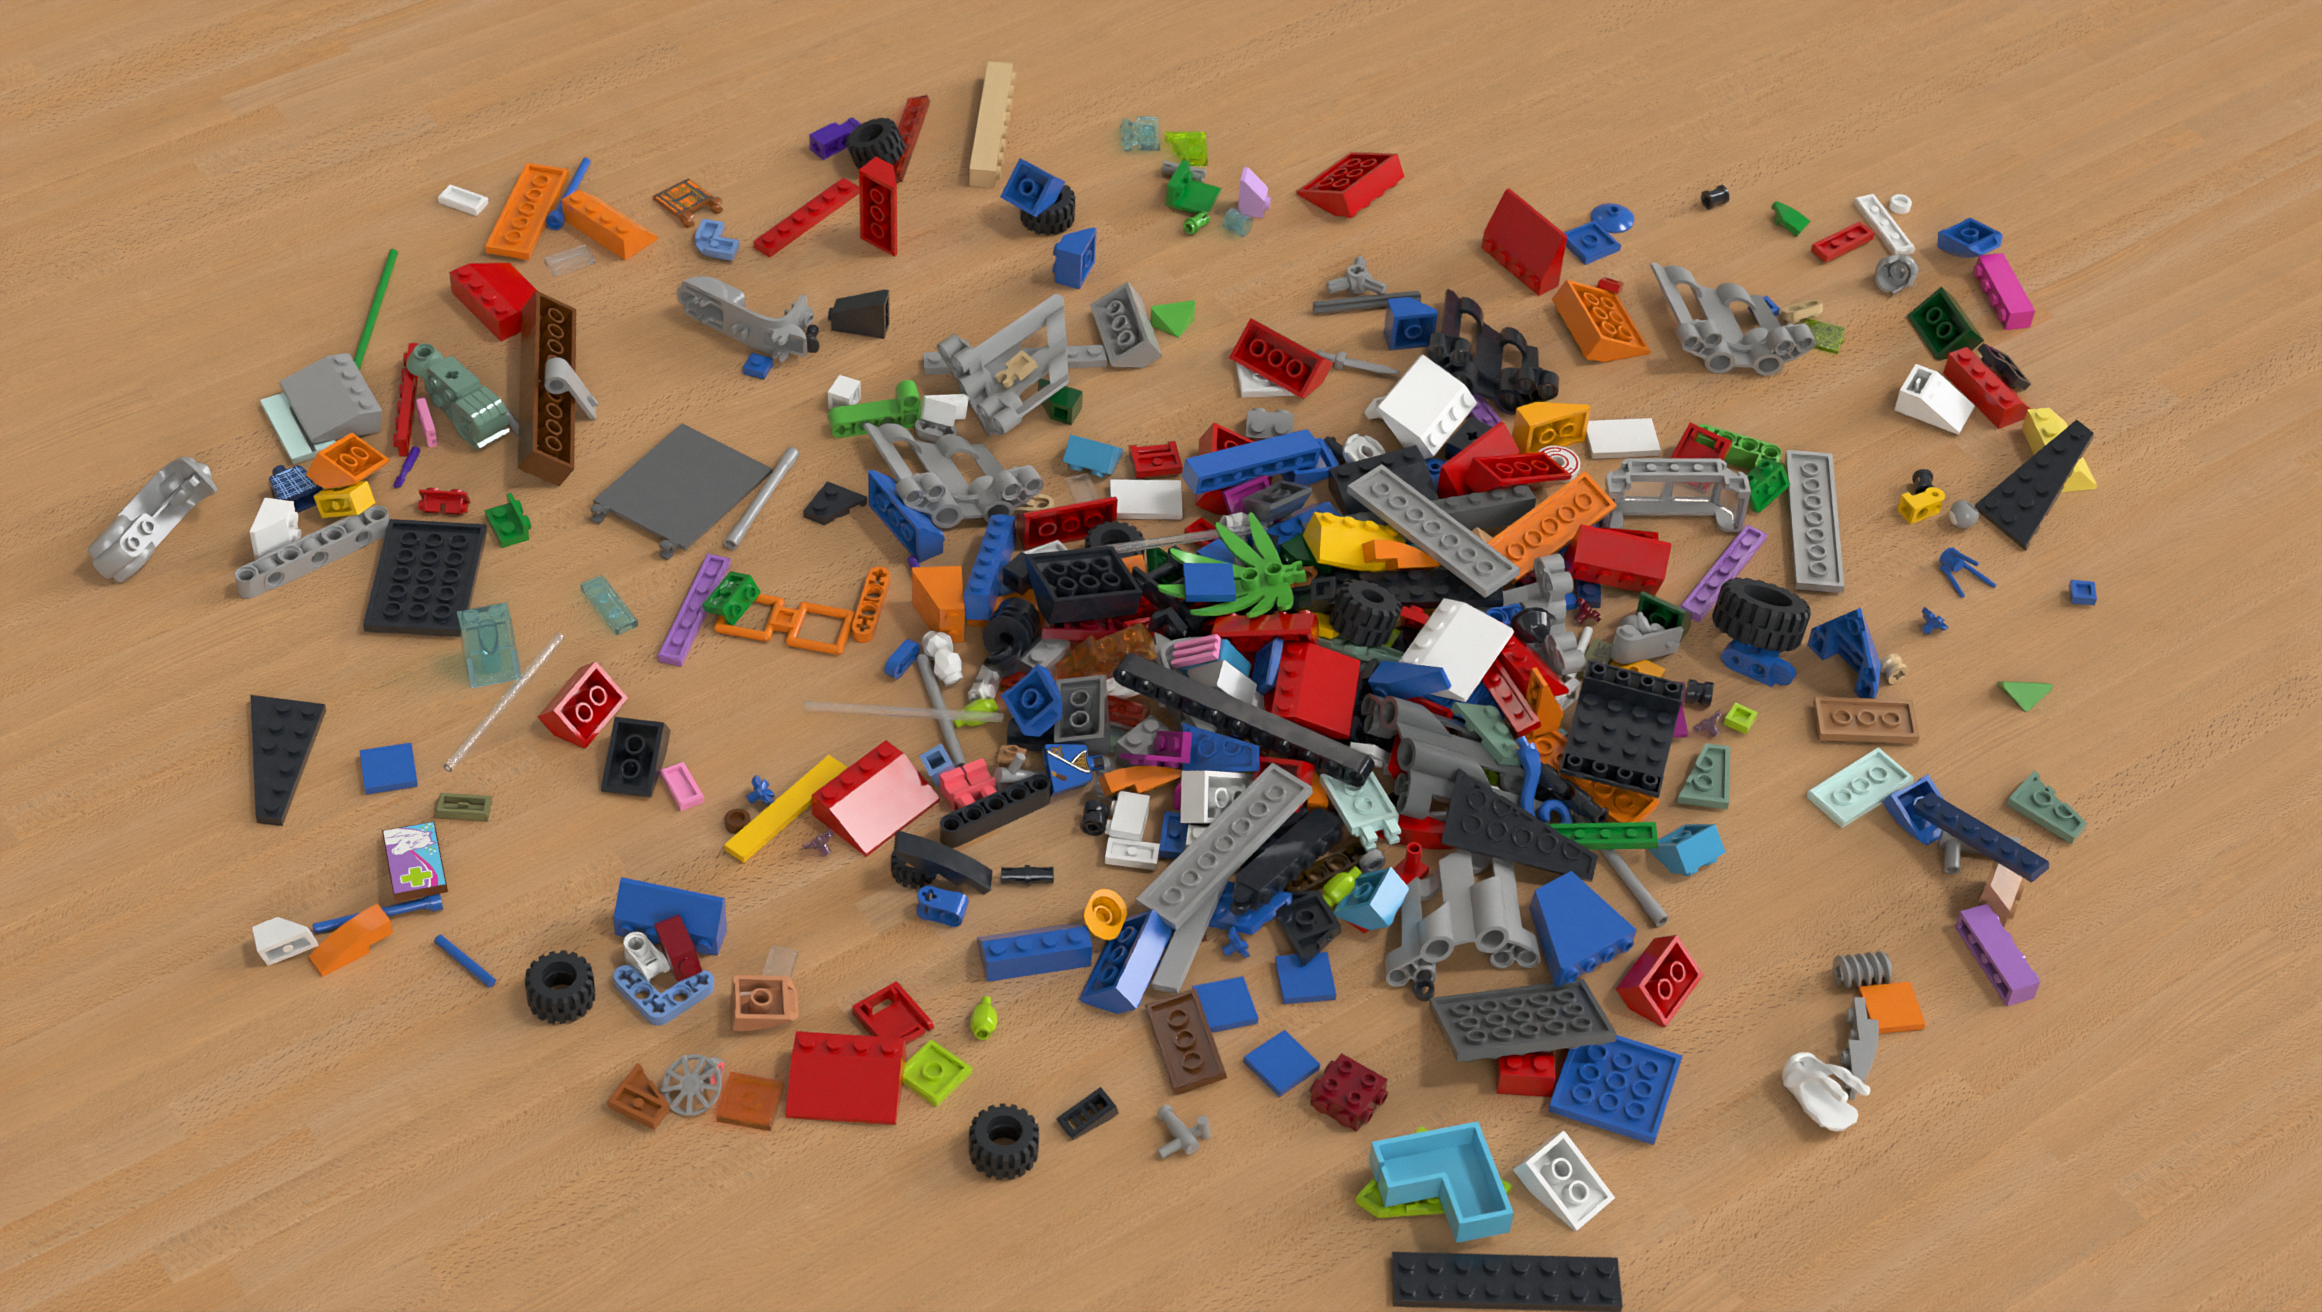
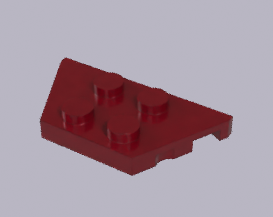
M1114 617L1050 624V628H1042V639L1069 640L1072 643H1082L1084 640H1091L1098 644H1106L1108 641L1137 642L1138 631H1127L1128 625L1119 622Z

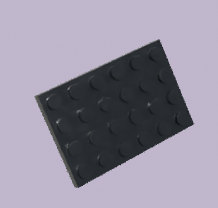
M389 519L363 623L364 632L464 637L486 539L487 525Z

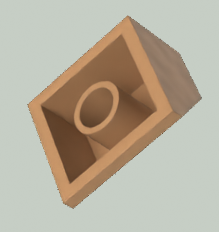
M1994 861L1978 906L1988 904L1992 911L1998 915L2000 923L2004 927L2007 918L2013 919L2018 904L2013 903L2014 899L2020 901L2025 886L2020 885L2021 876Z

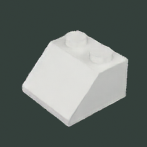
M264 498L250 529L255 560L301 539L302 532L301 529H298L297 524L298 512H295L293 501Z

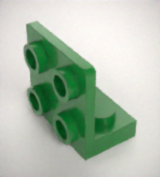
M1182 160L1167 185L1166 206L1194 214H1199L1201 211L1209 214L1221 193V188L1192 180L1191 162Z

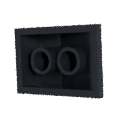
M614 717L601 785L602 792L652 798L666 757L671 732L664 722Z

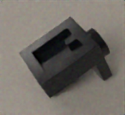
M1172 607L1154 612L1150 617L1147 628L1150 633L1162 628L1164 635L1171 641L1185 638L1188 631L1187 625Z

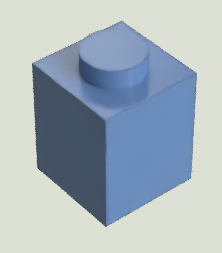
M942 743L919 755L936 787L939 786V774L955 769Z

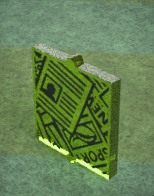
M1807 318L1806 325H1808L1816 341L1814 349L1838 354L1840 345L1844 342L1843 334L1845 328Z

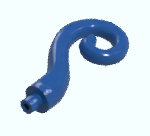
M1524 735L1516 739L1520 748L1516 753L1524 770L1520 807L1535 816L1533 802L1541 773V759L1535 743L1529 744ZM1555 799L1547 800L1541 804L1538 810L1540 821L1543 823L1549 822L1550 811L1552 810L1559 813L1561 818L1560 824L1572 823L1570 809L1562 801Z

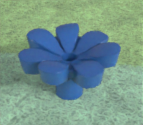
M1926 607L1923 608L1922 617L1926 620V623L1921 630L1929 635L1934 628H1939L1942 631H1946L1949 628L1943 623L1945 620L1941 616L1935 617L1933 612Z
M755 775L751 781L754 791L746 797L751 804L760 799L769 806L774 802L772 797L775 794L771 789H767L769 783L766 779L761 781L760 777Z
M1232 926L1228 933L1230 943L1222 947L1223 952L1226 956L1236 951L1242 954L1244 958L1250 957V953L1247 950L1249 948L1245 940L1241 941L1240 935L1235 927Z

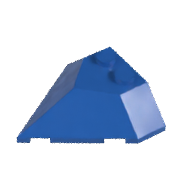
M1861 607L1812 628L1807 645L1822 660L1838 653L1859 674L1854 693L1859 698L1875 699L1878 692L1881 663Z

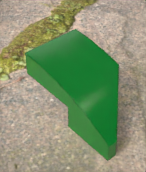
M1775 201L1771 206L1776 214L1775 225L1781 223L1796 237L1811 222L1800 212L1783 203Z

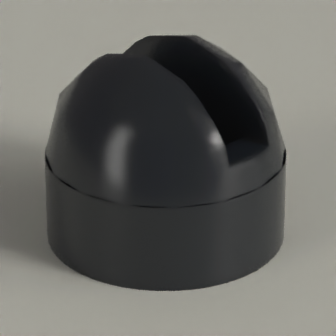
M1427 978L1417 980L1413 986L1414 995L1420 1001H1429V998H1433L1435 994L1433 982ZM1425 986L1429 987L1426 995H1423Z

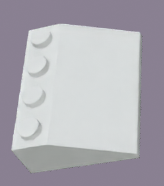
M1421 355L1375 409L1404 448L1417 445L1423 458L1427 459L1437 453L1474 408L1477 401L1462 382L1426 356Z
M1444 598L1399 660V663L1443 667L1452 686L1448 690L1431 694L1466 702L1514 631L1509 626L1464 602Z

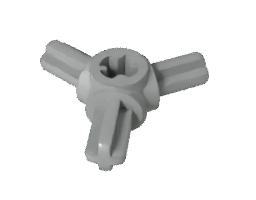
M1358 256V258L1354 259L1353 265L1343 274V277L1328 281L1326 288L1330 294L1347 289L1353 294H1362L1369 290L1376 294L1384 295L1387 285L1372 279V275L1368 273L1366 268L1367 260L1363 259L1362 256Z

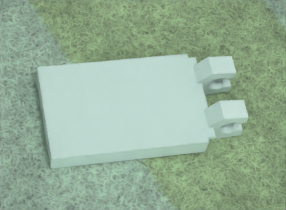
M1373 771L1362 787H1354L1326 774H1320L1319 782L1350 834L1355 837L1360 836L1361 844L1367 852L1376 849L1377 846L1374 841H1377L1378 837L1375 831L1383 829L1384 836L1390 845L1400 842L1398 834H1401V829L1397 823L1399 814Z

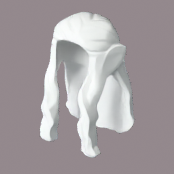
M1800 1052L1792 1055L1786 1061L1783 1068V1085L1793 1093L1802 1106L1803 1111L1813 1121L1818 1123L1820 1127H1826L1830 1131H1844L1850 1125L1856 1123L1858 1111L1846 1102L1848 1094L1841 1089L1837 1082L1828 1076L1836 1075L1850 1087L1865 1096L1870 1094V1087L1863 1084L1858 1077L1853 1076L1846 1068L1825 1064L1811 1053Z

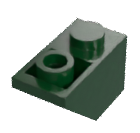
M1042 378L1039 379L1038 391L1049 385L1050 381ZM1064 386L1041 404L1050 419L1072 425L1082 409L1083 391Z

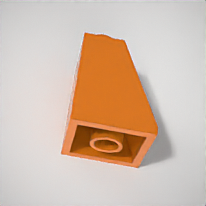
M961 566L912 567V605L931 631L946 633L951 636L952 643L964 642L965 606Z

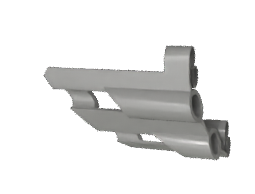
M1656 262L1650 264L1679 324L1678 327H1675V334L1682 348L1695 356L1701 357L1705 367L1712 373H1725L1735 366L1753 367L1760 375H1774L1782 370L1784 363L1799 358L1816 345L1808 325H1792L1791 323L1787 324V326H1781L1761 295H1749L1743 287L1733 283H1722L1714 290L1698 285L1692 273L1683 267L1670 265L1663 268ZM1683 283L1690 286L1706 320H1692L1676 284ZM1733 301H1740L1749 305L1760 328L1752 329L1743 335L1729 304Z
M1055 293L976 348L971 347L966 339L963 340L955 333L937 344V351L954 374L960 393L969 397L968 406L971 405L979 417L980 423L989 438L995 434L1003 435L1022 422V417L1069 383L1063 296ZM1046 326L1048 345L1030 356L1036 361L1038 367L1022 381L1016 378L1014 384L1009 389H1005L1002 382L1000 384L997 382L995 375L1007 369L1005 364L1018 353L1023 340ZM1049 373L1050 384L1022 402L1020 396L1023 390Z
M870 423L863 425L899 481L897 484L895 483V490L903 503L911 509L927 513L932 522L940 528L954 527L962 519L983 517L989 523L991 515L1004 514L1013 516L1014 509L1027 503L1043 489L1044 482L1033 466L1026 465L1018 468L1015 466L1012 469L1005 470L983 443L971 445L966 439L949 434L939 437L936 444L916 441L908 429L901 425L892 423L883 424L879 427ZM896 441L907 442L927 473H915L913 476L892 443ZM957 452L970 454L985 476L976 478L969 486L951 460V456Z
M1561 554L1537 557L1534 559L1537 583L1503 591V606L1517 603L1520 604L1522 610L1539 607L1554 615L1556 621L1551 626L1550 634L1546 636L1544 643H1533L1530 646L1557 675L1582 672L1586 668L1584 654L1581 650H1577L1574 633L1572 631L1566 632L1565 594L1572 593L1573 591L1572 577L1569 572H1565L1564 560ZM1498 607L1475 608V609H1477V610H1479V611H1481V612H1483V613L1486 614V612H1487L1490 608H1498Z
M1459 849L1439 860L1438 869L1429 878L1420 880L1418 876L1407 885L1409 891L1402 904V946L1387 954L1384 959L1386 981L1395 987L1405 985L1409 979H1413L1415 983L1419 979L1427 978L1434 983L1436 980V963L1449 957L1455 945L1475 942L1476 948L1479 951L1490 954L1491 964L1496 968H1506L1514 960H1517V963L1524 968L1538 965L1540 962L1538 939L1534 934L1523 929L1521 924L1513 862ZM1492 863L1493 877L1475 884L1473 874L1482 872ZM1442 888L1444 904L1423 919L1421 901L1432 898Z

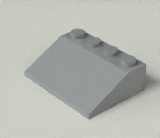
M349 353L326 356L280 381L279 385L311 443L341 439L351 432L356 436L380 433L382 409Z

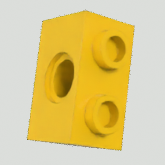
M361 481L355 485L323 489L313 496L322 518L359 515L375 504L367 481Z

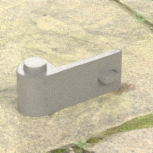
M549 359L545 363L546 390L553 394L569 391L590 420H596V406L599 404L564 359Z
M1632 625L1620 626L1616 629L1609 655L1611 659L1618 663L1628 664L1676 653L1680 646L1679 643L1684 629L1680 626L1642 635Z

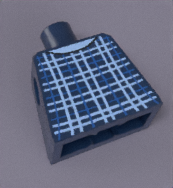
M278 465L273 469L272 476L269 478L273 499L293 501L295 512L298 513L317 505L313 496L322 491L323 487L316 485L311 478L306 476L307 471L301 465H296L289 469H286L283 465Z

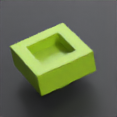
M1735 702L1725 717L1724 725L1747 734L1755 722L1758 712Z

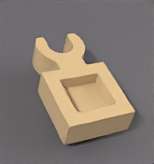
M1021 350L1005 364L1007 369L998 372L995 378L999 384L1002 382L1005 389H1009L1014 384L1016 378L1022 381L1038 365L1034 359Z

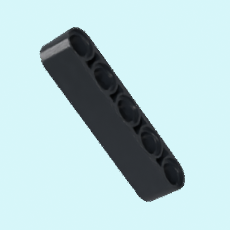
M1044 774L1032 775L943 816L940 820L941 844L951 848L959 847L1047 806L1051 800L1050 778Z

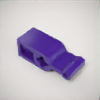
M849 118L840 125L833 122L809 134L810 150L822 160L837 154L847 148V137L861 123L854 118Z

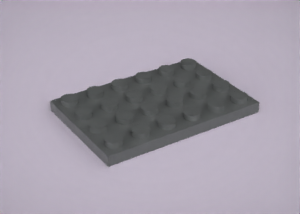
M1584 979L1575 980L1572 983L1567 982L1558 988L1554 983L1429 998V1008L1457 1062H1471L1475 1059L1483 1058L1496 1059L1506 1055H1525L1538 1051L1551 1052L1554 1049L1562 1048L1576 1049L1580 1046L1604 1045L1616 1042V1031Z

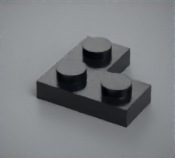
M1982 343L1977 349L1983 356L1981 358L1983 363L1990 368L1994 366L1999 372L2004 373L2006 376L2005 381L2011 387L2015 388L2017 386L2026 390L2031 385L2009 355L1985 343Z

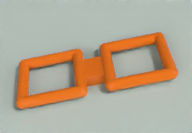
M760 594L755 599V603L773 606L764 631L727 625V621L722 615H718L714 631L764 642L771 640L774 631L788 633L785 640L788 646L841 655L856 613L852 610L809 602H801L797 609L783 607L785 601L782 597ZM806 612L844 619L835 644L797 638Z

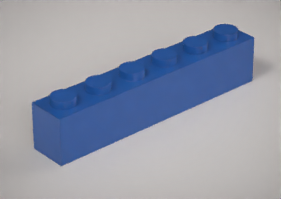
M1305 429L1185 459L1181 477L1192 492L1197 495L1241 484L1261 475L1269 477L1317 465L1322 447L1310 431Z
M998 514L991 515L964 592L966 619H991L1003 583V567L1010 562L1017 541L1015 516Z

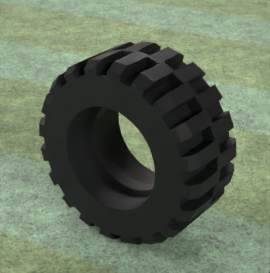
M1740 577L1731 578L1722 584L1712 613L1714 625L1722 633L1728 634L1729 637L1737 639L1741 643L1752 645V647L1763 648L1768 651L1776 650L1777 652H1789L1801 645L1811 616L1809 604L1804 599L1799 598L1797 594L1791 593L1789 590L1780 588L1772 583L1752 580L1751 578L1742 579Z

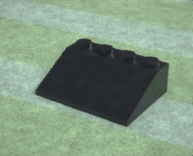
M1417 445L1329 468L1328 489L1343 516L1371 511L1348 494L1347 487L1381 464L1430 501L1439 500L1426 461Z
M1113 546L1025 554L1024 559L1037 605L1048 624L1137 614L1143 591Z

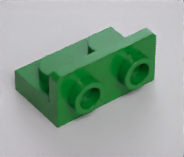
M1766 458L1747 474L1751 490L1749 504L1752 511L1760 513L1790 486L1783 464Z
M512 493L506 494L507 504L485 510V517L501 548L529 540L530 520L527 515L523 516L522 505L519 500L514 499Z
M730 571L705 600L702 607L705 612L722 615L728 625L734 626L760 595L761 591L751 575Z

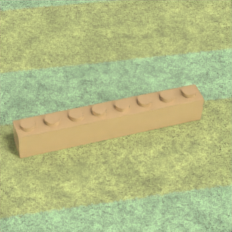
M988 61L969 168V186L995 188L996 180L1001 179V166H1003L1004 153L1001 152H1005L1006 139L1003 138H1007L1008 125L1010 123V112L1008 111H1012V99L1010 98H1014V85H1016L1017 72H1013V63Z

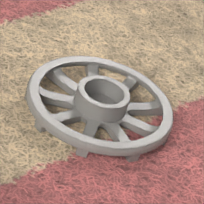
M699 1054L683 1055L665 1071L666 1074L661 1091L669 1102L670 1109L684 1116L699 1115L707 1111L716 1102L721 1091L722 1080L718 1067L711 1059ZM698 1060L693 1073H691L688 1061ZM703 1062L708 1063L712 1069L699 1076ZM681 1064H683L685 1071L684 1077L674 1072ZM716 1074L717 1086L704 1083L706 1078ZM671 1076L681 1082L679 1085L668 1087ZM704 1089L716 1091L709 1103L702 1095ZM681 1090V1093L672 1102L669 1092ZM685 1096H687V1111L677 1107ZM693 1097H698L704 1107L693 1111Z

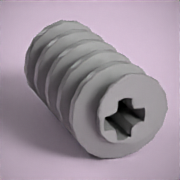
M1877 951L1875 954L1867 952L1865 955L1857 953L1855 956L1847 954L1845 957L1837 955L1833 960V976L1836 986H1840L1841 981H1843L1846 988H1850L1851 980L1854 981L1856 987L1861 986L1862 979L1865 985L1869 986L1871 985L1872 978L1875 984L1879 985L1882 982V977H1884L1886 984L1892 982V964L1889 956L1883 951Z

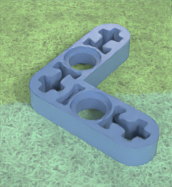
M620 966L613 974L615 988L651 1024L656 1026L670 1022L711 995L715 989L714 976L706 970H702L703 972L678 982L661 994L632 966ZM629 978H631L632 987L630 985V982L627 980ZM642 991L650 994L645 999L635 997L638 992ZM677 994H685L688 996V998L682 1002H678L673 999L674 996H676Z

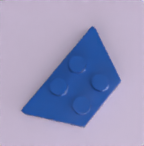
M1228 881L1208 926L1229 930L1234 926L1237 932L1253 935L1262 928L1265 922L1270 921L1276 916L1277 909L1283 904L1288 906L1292 902L1291 893L1278 892L1267 905H1263L1256 912L1250 909L1238 916L1233 915L1230 911V905L1234 901L1232 893L1235 882Z

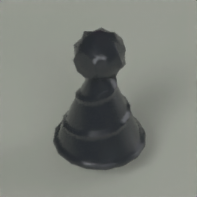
M811 324L807 327V352L817 353L820 348L819 342L816 339L819 328L817 325Z

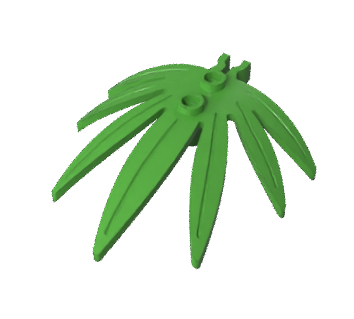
M1252 512L1249 513L1250 529L1260 556L1241 538L1219 522H1216V531L1225 546L1237 559L1249 567L1245 568L1232 564L1236 601L1201 609H1191L1190 613L1191 615L1198 616L1225 615L1246 609L1258 601L1260 602L1247 613V618L1257 617L1268 612L1276 601L1279 611L1288 610L1292 607L1294 601L1290 585L1295 582H1306V573L1303 570L1302 562L1300 560L1291 565H1283L1274 544ZM1173 548L1170 549L1171 556L1181 564L1227 563ZM1184 584L1158 585L1160 592L1186 599Z

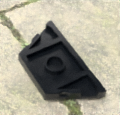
M1319 890L1305 892L1286 891L1291 893L1292 902L1288 906L1283 904L1276 910V916L1274 917V920L1303 966L1307 965L1341 933V924Z

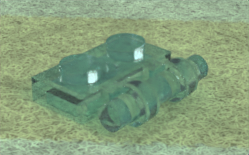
M1137 117V122H1130L1128 118L1122 120L1120 132L1123 135L1121 137V145L1124 147V151H1132L1133 145H1138L1139 151H1160L1158 117Z

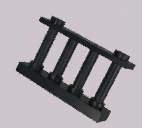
M1176 545L1168 548L1166 564L1148 574L1137 566L1133 567L1132 576L1143 591L1142 596L1159 610L1163 611L1172 607L1187 625V633L1192 637H1200L1203 622L1214 616L1191 615L1189 607L1198 602H1186V599L1179 601L1172 595L1160 592L1158 590L1159 584L1155 581L1172 572L1180 579L1169 585L1184 584L1183 564L1175 560L1170 553L1171 548L1181 549ZM1210 602V603L1214 606V605H1218V604L1225 603V602Z

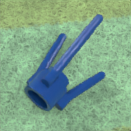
M1948 548L1941 554L1939 558L1942 564L1940 570L1946 574L1961 598H1964L1965 594L1950 571L1958 572L1965 568L1993 588L1996 587L1994 582L1966 563L1978 566L1979 563L1960 553L1955 548Z

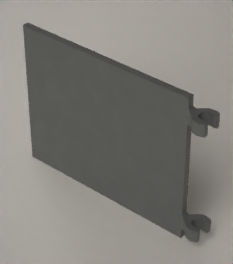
M682 423L593 500L594 505L590 511L595 513V515L591 517V521L600 524L605 519L607 513L611 512L663 539L659 547L664 550L659 556L669 560L677 548L686 551L773 472V469Z

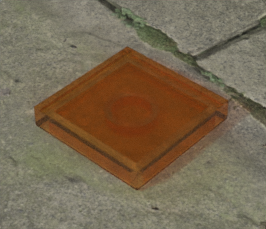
M730 1072L716 1116L717 1122L771 1131L784 1091V1081Z

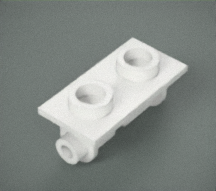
M982 665L976 678L977 683H974L968 692V700L973 702L980 698H994L1004 677H999L997 672L991 671Z

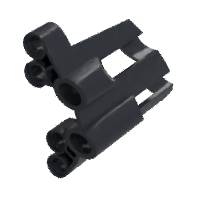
M1447 289L1441 333L1430 334L1428 338L1427 355L1435 364L1462 382L1472 395L1476 393L1494 400L1496 407L1507 415H1516L1518 407L1535 402H1546L1558 395L1559 376L1552 371L1539 367V351L1537 347L1529 346L1524 336L1512 327H1505L1500 333L1483 322L1484 315L1482 309L1473 299L1468 297L1459 298L1453 290ZM1462 314L1472 316L1477 322L1475 352L1472 355L1470 342L1465 338L1459 337ZM1512 344L1520 350L1522 354V367L1518 369L1514 367L1502 369L1503 348L1505 345Z

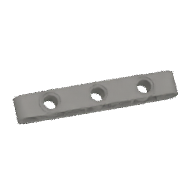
M384 506L370 507L359 515L348 516L238 568L234 576L239 596L246 599L254 598L385 537L389 523L387 508Z

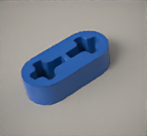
M906 639L888 659L884 673L892 678L899 679L916 660L920 652V644Z

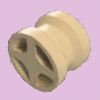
M1890 654L1880 662V672L1886 674V680L1890 684H1898L1909 675L1910 670L1908 666L1902 664V659L1898 654Z

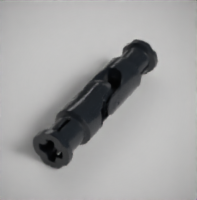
M1541 762L1539 786L1552 791L1559 801H1562L1577 815L1586 817L1591 823L1605 822L1609 809L1600 807L1593 801L1592 796L1575 783L1565 778L1563 780L1555 768L1550 764ZM1573 786L1576 791L1574 797L1568 801L1563 800L1564 798H1567L1572 794Z

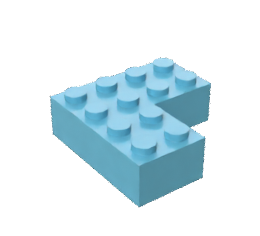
M1478 1121L1371 1143L1369 1164L1375 1181H1378V1189L1385 1207L1439 1197L1456 1243L1510 1232L1514 1212Z

